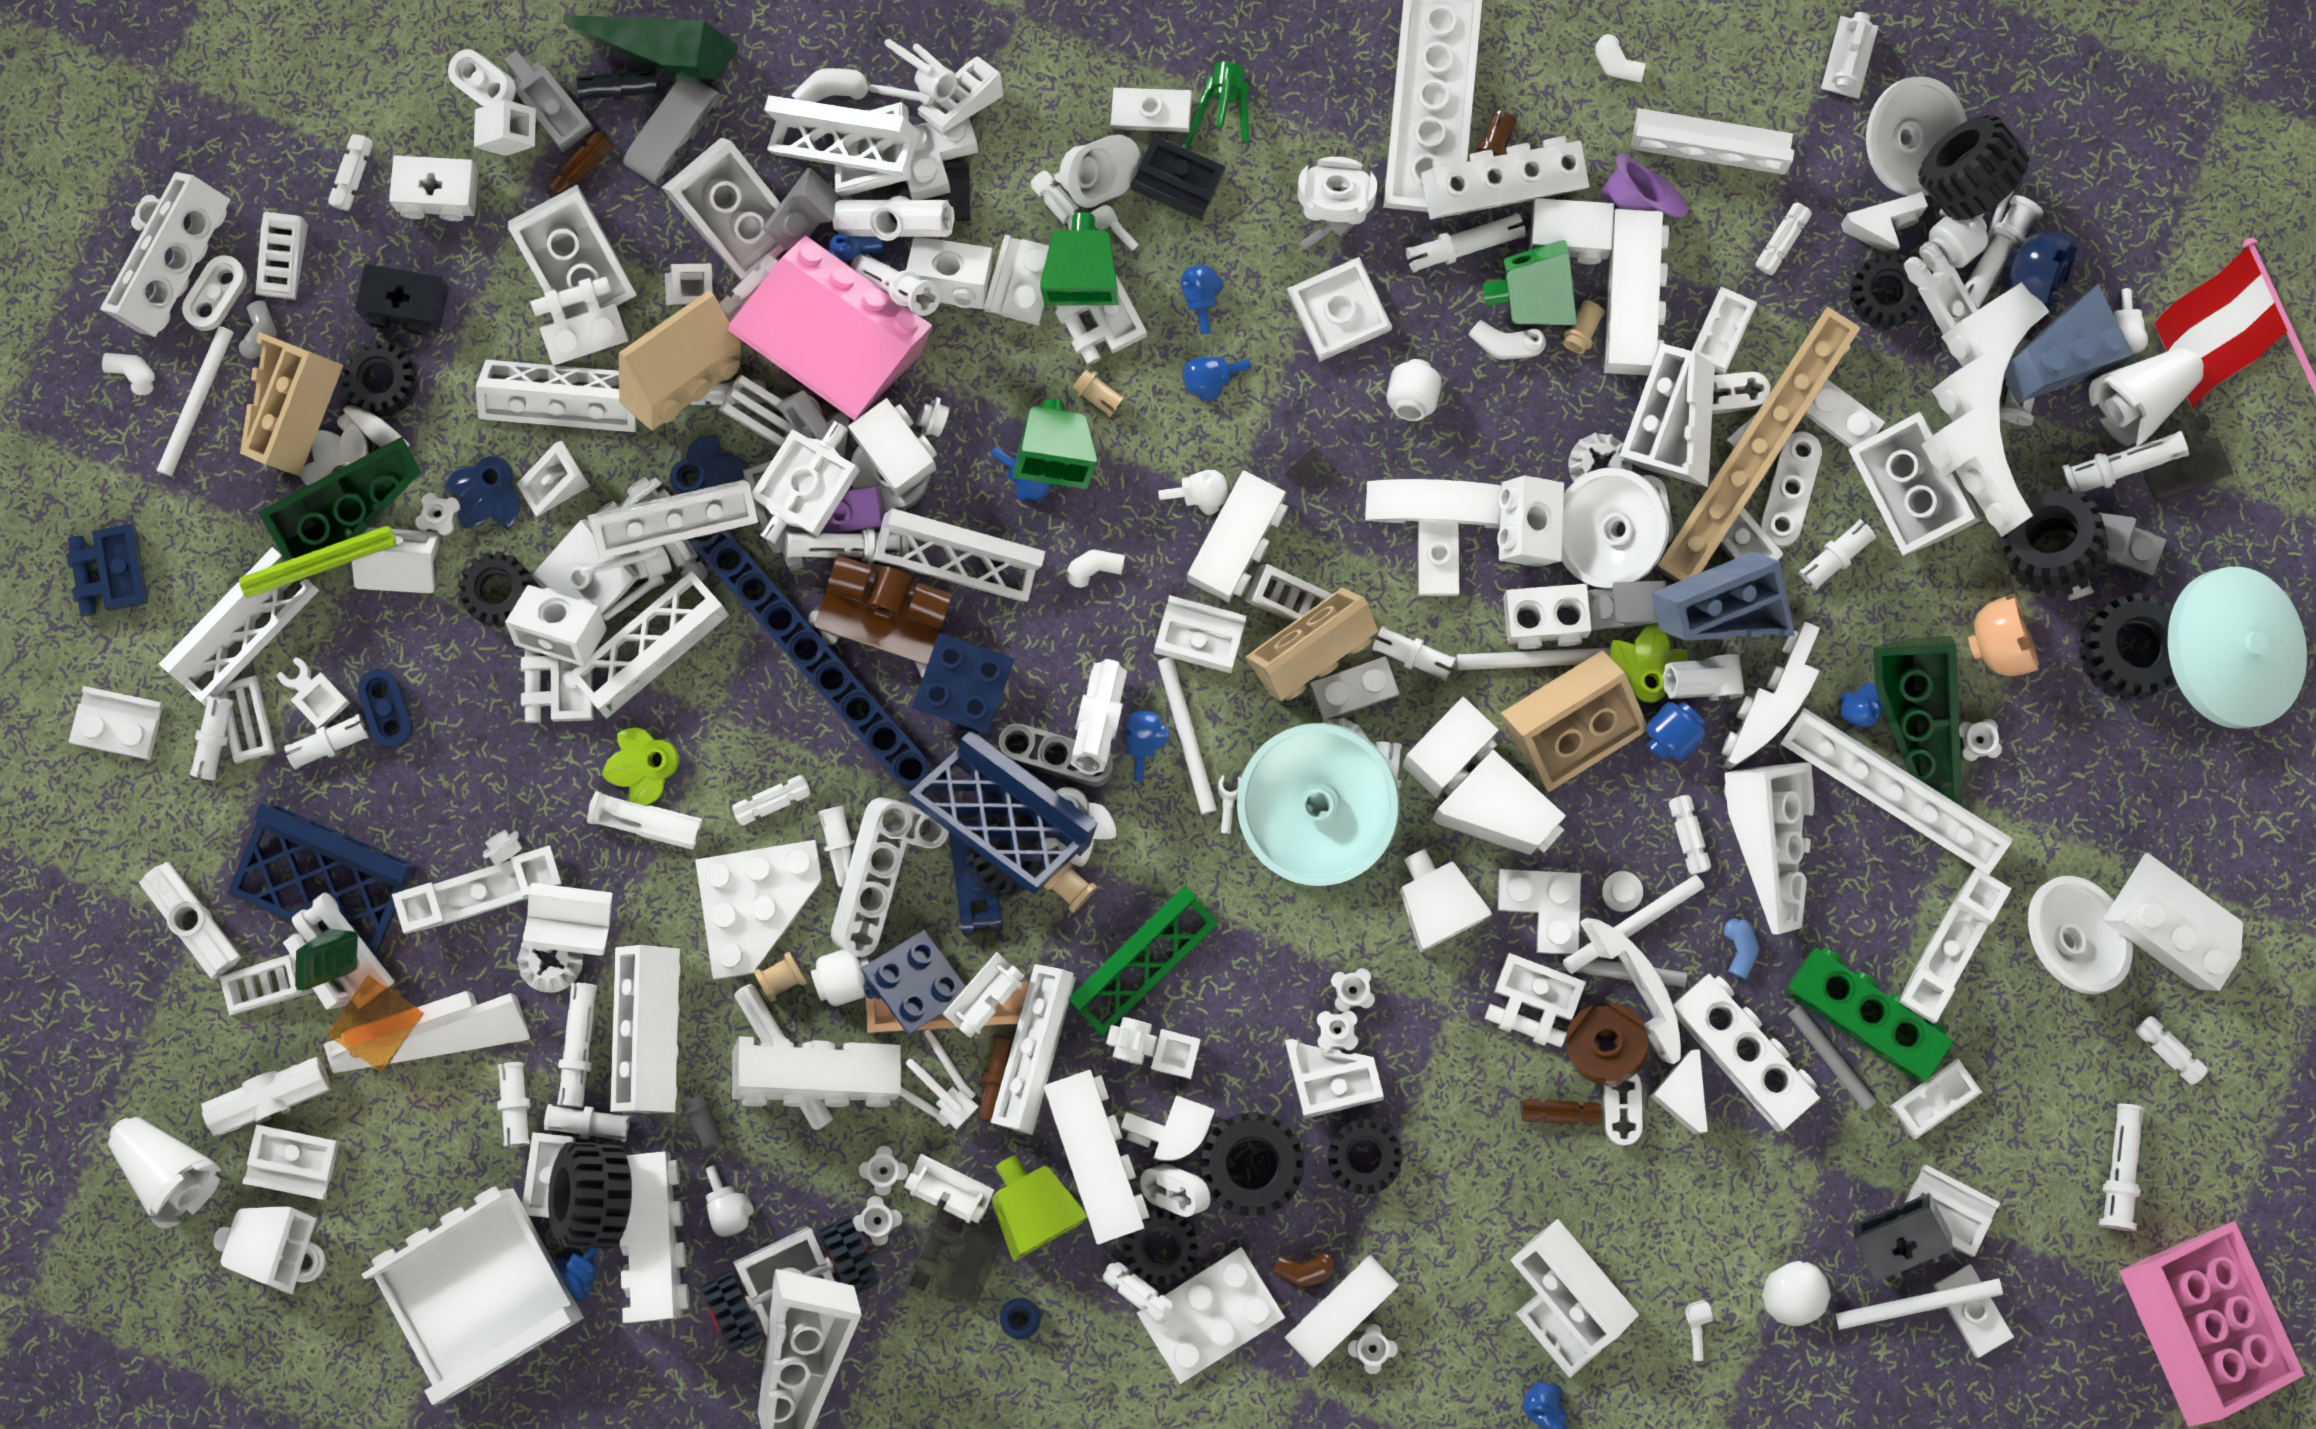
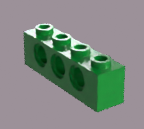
M1826 947L1822 951L1818 948L1809 951L1783 991L1919 1084L1927 1082L1954 1041L1945 1035L1947 1029L1939 1022L1934 1024L1926 1018L1923 1020L1912 1013L1911 1009L1899 1002L1900 996L1892 994L1889 997L1878 990L1876 987L1879 983L1868 974L1859 970L1855 974L1842 965L1844 959L1834 951ZM1829 979H1837L1843 984L1845 994L1841 1000H1835L1828 995L1826 985ZM1864 1002H1871L1877 1007L1879 1017L1875 1023H1869L1863 1019L1861 1006ZM1899 1025H1905L1912 1031L1913 1041L1909 1047L1900 1045L1896 1040L1895 1031Z

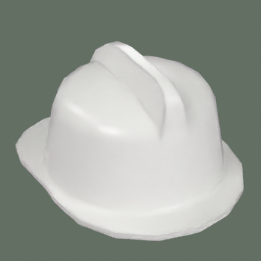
M1120 134L1107 136L1087 145L1076 146L1069 150L1062 159L1060 171L1054 174V179L1062 184L1063 188L1070 194L1077 205L1084 208L1094 207L1127 191L1141 163V154L1137 144L1131 138Z

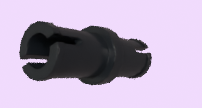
M612 69L610 74L576 75L579 101L614 97L615 101L623 100V96L658 94L655 69L620 73V69Z

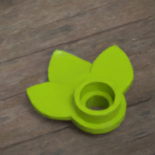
M1655 623L1647 625L1640 632L1635 645L1620 640H1613L1610 645V658L1626 673L1635 697L1645 703L1657 702L1667 694L1666 691H1663V674L1666 664L1688 661L1686 650H1670L1666 633L1659 630V626ZM1647 675L1652 676L1656 680V687L1654 689L1646 686L1645 677Z
M633 727L617 733V740L622 751L614 754L607 760L602 775L611 784L621 787L629 786L630 802L648 806L662 795L665 779L675 773L679 764L678 752L670 742L654 740L644 729ZM657 752L662 756V763L659 767L653 764V756Z

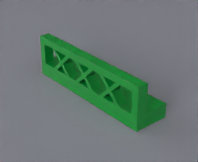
M1186 885L1068 998L1069 1003L1102 1037L1110 1030L1111 1025H1115L1219 924L1196 900L1197 896ZM1190 906L1207 923L1195 935L1178 934V918ZM1174 923V934H1162ZM1156 939L1174 940L1173 957L1167 963H1149V946ZM1178 940H1189L1178 951ZM1145 951V963L1134 962ZM1126 968H1145L1144 985L1138 991H1120V974ZM1149 968H1160L1149 979ZM1116 979L1115 991H1104ZM1098 996H1115V1013L1104 1024L1086 1008ZM1120 996H1132L1120 1007Z

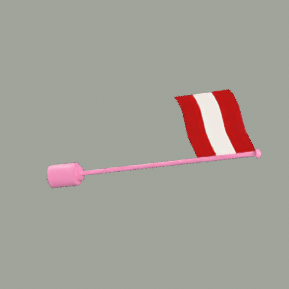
M2248 238L2243 242L2242 248L2245 250L2218 275L2178 299L2154 324L2166 352L2183 347L2196 352L2203 361V379L2186 397L2192 410L2215 386L2256 361L2285 333L2316 396V376L2255 247L2258 241L2254 238Z

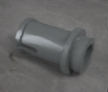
M703 1094L680 1104L684 1111L680 1115L681 1117L686 1116L700 1149L724 1138L708 1105L711 1104V1101H706Z

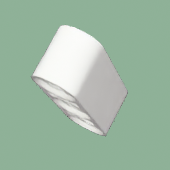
M1370 1254L1284 1338L1314 1368L1384 1301L1399 1284Z

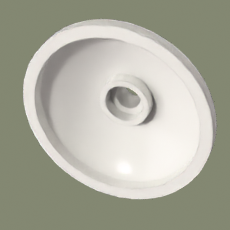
M1929 77L1905 78L1887 88L1878 98L1871 111L1866 131V146L1870 164L1880 181L1898 194L1909 196L1923 192L1924 196L1929 195L1918 180V172L1922 166L1921 163L1943 136L1967 121L1961 102L1948 86Z
M1602 468L1583 475L1564 493L1561 561L1576 578L1595 587L1613 588V583L1637 582L1656 566L1667 544L1669 521L1667 509L1661 495L1647 479L1626 469ZM1620 523H1624L1626 527L1625 533L1619 537L1616 533L1617 526Z
M2060 876L2042 885L2031 900L2028 912V926L2034 950L2045 968L2067 987L2086 994L2106 992L2120 984L2128 974L2133 956L2132 942L2102 921L2114 903L2113 899L2104 890L2080 877Z

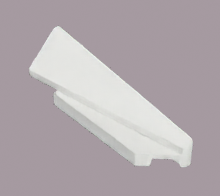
M465 991L351 1029L341 1034L342 1038L324 1043V1048L331 1071L338 1073L525 1041L530 1039V1035L516 995L510 993L477 1005L474 994Z

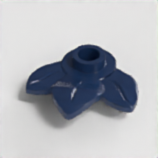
M715 434L707 435L693 441L688 448L686 459L674 465L670 472V484L677 494H683L742 480L744 478L743 470L748 469L749 465L745 460L735 455L720 453L718 436ZM687 473H695L697 481L695 484L688 486L683 483V477Z
M497 456L485 457L476 466H462L450 475L445 489L449 493L460 497L458 501L460 510L457 512V515L464 529L476 527L488 520L490 516L503 528L510 529L518 517L520 498L511 486L513 483V470L510 464L503 458ZM490 469H494L498 474V479L494 484H491L486 478V474Z

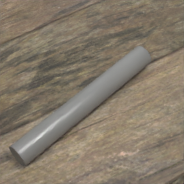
M1594 959L1576 971V973L1632 981L1624 965L1619 962ZM1654 968L1664 986L1685 989L1687 972Z
M1799 1004L1787 1015L1862 1109L1866 1111L1877 1103L1875 1097L1804 1008Z

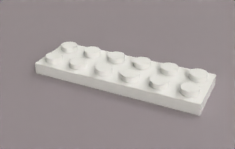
M1403 0L1383 208L1428 212L1421 173L1432 169V161L1456 157L1457 164L1467 162L1482 0Z

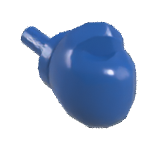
M1203 264L1187 268L1181 276V289L1186 302H1188V310L1198 311L1201 335L1211 333L1207 308L1216 307L1215 296L1221 292L1224 286L1223 280L1219 275H1216L1214 269Z
M1222 356L1217 358H1196L1184 365L1182 378L1189 394L1199 396L1201 401H1212L1219 397L1223 385L1229 384V374L1251 369V363L1247 359L1226 364Z
M998 447L992 450L991 455L1010 468L1007 477L1016 484V497L1019 500L1027 502L1029 500H1042L1046 496L1052 484L1013 478L1016 458H1012Z
M1865 682L1856 693L1843 692L1840 696L1839 705H1841V716L1844 721L1856 726L1871 727L1880 718L1883 707L1874 684Z
M1133 712L1126 719L1125 745L1128 746L1126 754L1135 755L1133 781L1143 782L1145 756L1155 757V748L1166 745L1169 738V727L1164 726L1160 716L1153 712Z
M587 1248L583 1256L573 1253L570 1259L562 1258L554 1262L564 1284L576 1303L582 1302L592 1288L596 1277L595 1273L599 1268L592 1260L599 1248Z
M1542 1381L1533 1384L1526 1392L1522 1403V1408L1527 1417L1542 1429H1568L1563 1423L1568 1413L1560 1404L1563 1393L1562 1388L1554 1383L1548 1384Z

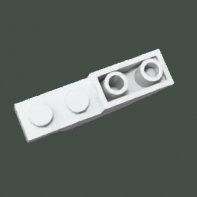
M1804 622L1798 631L1794 630L1795 636H1787L1782 651L1788 654L1783 667L1775 666L1766 686L1773 690L1772 693L1759 688L1752 697L1745 695L1736 715L1737 718L1742 719L1738 732L1735 734L1730 731L1721 750V754L1727 756L1723 767L1731 770L1749 759L1763 748L1799 709L1819 673V670L1805 665L1819 632V627Z

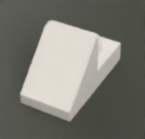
M1923 192L1848 213L1841 226L1843 232L1890 256L1891 253H1896L1900 248L1893 225H1895L1897 230L1915 225L1919 222L1918 218L1921 217L1928 205Z

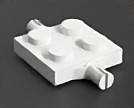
M833 421L822 441L807 438L792 429L753 489V500L767 508L773 515L763 533L760 534L761 537L775 545L786 525L800 527L818 537L860 472V469L855 464L842 458L835 450L848 431L840 423L838 424V422Z

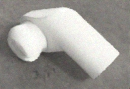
M1611 34L1603 35L1595 46V52L1604 72L1612 77L1641 83L1645 63L1627 60L1619 46L1618 38Z
M105 353L103 355V372L125 374L128 380L132 382L131 390L137 395H147L153 391L154 372L142 357L115 353Z

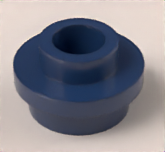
M1015 1298L1008 1301L1000 1313L1001 1328L1009 1337L1014 1339L1031 1337L1036 1333L1041 1323V1314L1037 1305L1026 1298ZM1022 1310L1027 1313L1028 1322L1025 1326L1018 1327L1013 1323L1012 1317L1016 1311Z

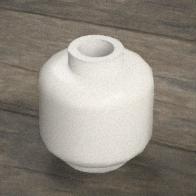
M1946 215L1929 231L1928 240L1942 250L1941 252L1945 255L1950 265H1953L1954 268H1963L1987 247V225L1983 218L1975 228H1971L1969 226L1971 219L1956 221Z
M1412 359L1409 362L1397 365L1392 371L1386 395L1388 405L1402 419L1408 421L1423 419L1432 414L1437 407L1442 385L1441 376L1424 360Z
M842 949L818 958L816 969L811 970V974L820 1001L827 999L828 1003L835 1007L865 997L863 985L866 984L867 978L860 969L869 963L867 957L858 958Z

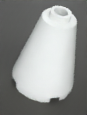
M2180 347L2100 375L2091 382L2089 399L2092 407L2099 404V407L2106 415L2105 418L2099 420L2114 439L2126 446H2130L2133 443L2139 446L2148 440L2203 379L2204 364L2196 352Z
M139 1117L124 1118L111 1129L108 1146L144 1209L156 1226L164 1229L181 1223L177 1218L179 1215L183 1214L186 1210L192 1215L196 1213L218 1187L220 1178L216 1175V1172H221V1170L214 1161Z

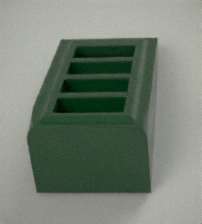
M327 929L297 949L296 990L305 991L348 975L356 970L357 933L354 931Z

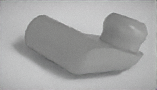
M256 301L246 307L253 324L239 344V351L246 359L252 360L261 356L262 345L256 344L258 332L274 338L277 335L265 301Z

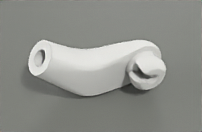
M825 68L814 72L791 95L795 100L813 103L833 95L851 96L852 99L859 100L866 96L868 84L866 83L865 76L857 70Z
M1480 320L1468 334L1488 354L1502 360L1537 356L1544 350L1546 345L1545 336L1538 329L1504 333L1488 325L1483 320Z
M355 405L346 406L343 409L345 413L337 419V424L343 431L351 423L356 424L380 448L402 437L378 416ZM404 439V441L406 442L407 446L409 447L410 444Z

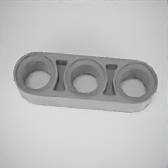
M677 80L627 150L623 161L624 165L656 186L661 185L665 180L662 178L667 170L672 171L687 150L685 144L689 139L694 140L709 119L707 114L712 107L714 109L717 108L721 94L698 80V83H685Z
M1016 723L1008 725L999 736L1001 753L1021 767L1090 787L1105 785L1113 775V761L1110 754L1106 769L1101 775L1090 776L1079 773L1078 769L1070 764L1075 739ZM1016 735L1024 736L1029 741L1028 748L1020 754H1014L1006 748L1008 740ZM1055 746L1064 748L1068 753L1066 760L1059 765H1052L1045 759L1046 752Z

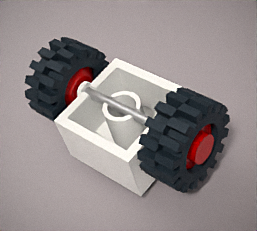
M849 1215L818 1229L829 1257L824 1258L811 1228L806 1227L734 1261L733 1264L747 1293L744 1296L746 1301L731 1271L700 1285L710 1307L708 1310L718 1332L721 1331L731 1354L761 1340V1336L748 1308H750L751 1312L755 1310L767 1337L775 1269L834 1282L832 1273L836 1271L840 1282L853 1285L856 1294L879 1284V1279L872 1265L868 1250Z

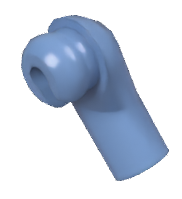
M1732 918L1725 924L1724 934L1734 941L1737 953L1728 973L1746 981L1759 954L1760 946L1753 925L1745 919Z

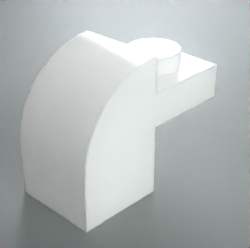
M1176 1095L1165 1126L1126 1112L1121 1130L1128 1132L1126 1140L1149 1148L1151 1141L1159 1143L1154 1155L1155 1160L1164 1162L1177 1161L1191 1155L1202 1144L1215 1109Z

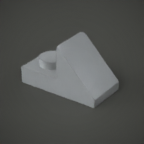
M807 168L762 229L785 250L789 251L805 235L810 237L819 223L831 222L834 218L835 203L838 200L839 194L814 170Z
M804 390L789 396L777 405L793 429L807 438L822 441L833 421L838 422V424L840 423L848 429L849 416L838 410L824 419L818 402L812 396L807 395ZM847 432L835 449L842 458L845 456Z
M2099 513L2102 515L2109 544V550H2106L2107 562L2151 578L2154 575L2167 539L2134 527L2136 518Z
M1666 581L1613 583V588L1587 590L1591 631L1658 623L1652 592L1666 587Z

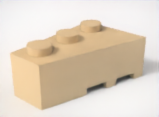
M258 332L256 344L262 345L259 368L252 369L251 380L257 382L254 404H247L240 454L271 467L300 476L343 365Z

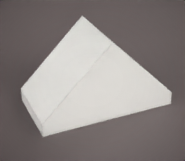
M562 441L556 442L517 483L536 517L590 487Z
M1700 1049L1686 1052L1650 1095L1654 1101L1693 1134L1708 1132Z

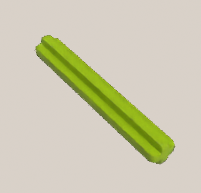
M384 526L243 576L239 579V586L245 598H250L391 548L396 545V538L391 527Z

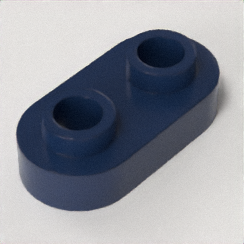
M382 669L371 670L362 676L357 689L370 733L377 743L386 748L395 749L402 747L410 740L413 734V723L400 683L388 671ZM378 685H386L387 694L382 698H376L374 695L375 688ZM398 722L400 727L398 733L392 736L388 735L386 732L388 724Z

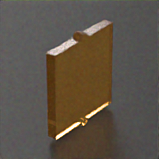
M368 975L326 1035L348 1049L351 1057H359L383 1073L420 1021L424 1012L403 999L399 990L395 989L392 991Z

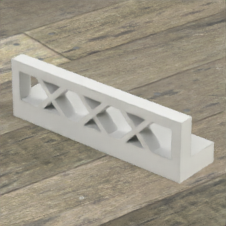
M768 96L764 111L776 120L767 151L771 154L907 176L920 132L904 116ZM788 127L799 128L803 137L791 146L782 145ZM827 133L833 134L836 143L825 151H818L814 142ZM861 138L866 139L871 148L857 157L851 156L847 147ZM893 144L903 145L897 163L886 162L881 154Z
M1638 108L1636 112L1631 149L1784 175L1788 171L1794 156V150L1791 149L1792 133Z
M485 360L476 384L478 419L636 432L638 426V419L619 403V389L611 388L619 385V371ZM492 375H505V376H510V377H508V378H506V379H492V378H491ZM538 378L549 379V381L544 383L533 382V380ZM576 382H588V383H589V384L584 385V386L572 385L573 383H576Z
M745 480L587 515L600 559L758 523L750 484Z
M891 508L884 514L873 560L1027 602L1035 570L1042 567L1045 551ZM890 532L904 536L913 551L903 557L886 554L885 550ZM914 539L927 543L919 547ZM933 544L941 546L951 562L941 568L930 566L922 550ZM953 550L963 552L965 554L957 558ZM916 555L919 562L911 561L908 559ZM970 555L980 557L989 573L978 579L969 577L960 561ZM991 561L1002 563V565L995 568ZM954 565L958 573L947 571L946 569ZM1007 566L1024 569L1025 573L1021 590L1006 587L998 572ZM992 576L996 584L983 580Z
M272 547L246 575L285 562V560ZM306 578L299 582L303 587L292 599L283 600L284 591L292 583L250 598H245L238 582L159 664L206 706L207 696H218L310 601L319 589ZM271 612L269 623L264 628L255 629L256 620L263 613ZM243 641L240 653L236 657L227 658L228 649L235 642ZM215 670L214 679L203 691L200 690L195 683L207 671Z
M690 571L595 651L585 667L579 665L568 675L607 719L727 618L729 614L695 573ZM694 585L705 600L693 610L679 609L680 595ZM672 603V609L666 608L669 604ZM656 615L671 616L670 629L662 636L648 635L649 621ZM678 616H684L679 622H677ZM641 629V635L635 634ZM624 642H640L639 655L631 662L617 661L618 647ZM647 642H654L646 649ZM610 655V661H605L604 659ZM595 667L609 668L608 681L596 692H593L582 679ZM616 668H622V670H620L616 674Z
M1034 964L991 1123L1033 1135L1045 1092L1043 1086L1048 1081L1069 1005L1068 998L1071 996L1076 979V977H1073L1074 973L1064 969Z

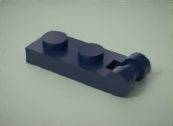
M986 818L987 827H989L988 818ZM978 819L960 821L964 826L979 827ZM949 832L962 935L975 934L976 929L990 928L991 931L1003 930L997 893L990 896L985 893L987 885L981 888L976 886L975 882L980 878L977 874L970 877L968 870L974 868V863L966 864V856L973 852L967 850L968 845ZM987 901V912L972 914V902Z

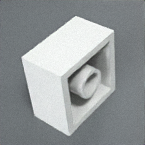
M1462 697L1406 755L1402 767L1436 799L1443 792L1450 796L1470 774L1466 768L1471 763L1477 767L1497 746L1493 739L1499 729L1466 698Z

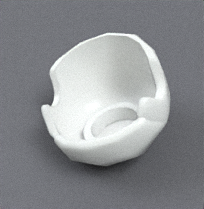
M1796 1261L1788 1263L1770 1273L1766 1279L1762 1296L1767 1312L1777 1322L1790 1326H1802L1817 1320L1826 1312L1831 1293L1827 1277L1817 1266L1809 1262Z

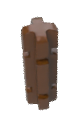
M595 132L586 141L588 143L587 147L582 146L561 168L563 173L561 175L557 173L548 182V187L554 195L557 196L572 188L575 183L579 185L599 163L597 159L600 156L602 158L605 157L612 149V144L607 137L600 132Z
M1526 1099L1521 1105V1118L1525 1122H1539L1540 1119H1544V1123L1578 1124L1579 1121H1583V1125H1598L1602 1120V1106L1600 1103L1585 1102L1583 1105H1579V1102L1546 1100L1545 1103H1540V1100Z

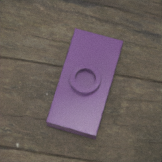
M880 485L848 489L821 533H837L880 527L885 514Z

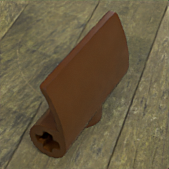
M838 555L814 627L927 665L953 593L914 581L911 575L887 566L876 568Z

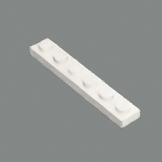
M1803 708L1781 742V745L1987 875L1991 873L2012 842V838L1806 708Z

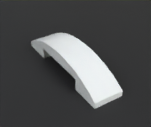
M1429 479L1367 481L1365 521L1391 523L1423 521L1484 525V528L1500 529L1501 507L1499 505V495L1502 486L1477 482Z
M550 845L510 857V861L436 884L430 882L392 894L403 933L407 934L456 922L527 899L531 883L554 886L562 885Z
M1978 868L1973 870L1918 961L1899 1000L1901 1004L1934 1024L1938 1021L1956 989L1954 986L1985 930L1994 921L2012 888Z
M1585 918L1580 923L1599 956L1613 959L1616 956L1620 958L1654 1016L1653 1019L1644 1024L1648 1039L1662 1061L1675 1064L1681 1058L1679 1027L1673 1004L1660 976L1645 955L1622 933L1600 920Z

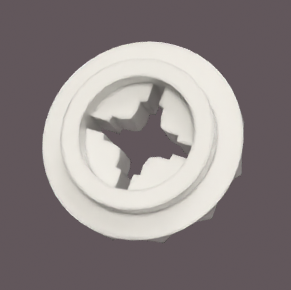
M1596 432L1580 439L1572 449L1568 462L1569 473L1573 482L1591 470L1595 462L1592 455L1603 458L1604 456L1608 457L1612 453L1613 456L1607 465L1608 468L1632 471V463L1620 456L1624 443L1614 438L1612 434L1605 435Z
M523 942L521 943V949L517 958L520 976L532 988L547 993L558 992L569 987L578 978L583 965L582 953L557 950L558 952L555 957L560 961V964L565 966L564 969L549 966L546 971L542 972L544 962L535 952L538 950L541 953L543 951L550 953L552 949L527 947L523 945Z

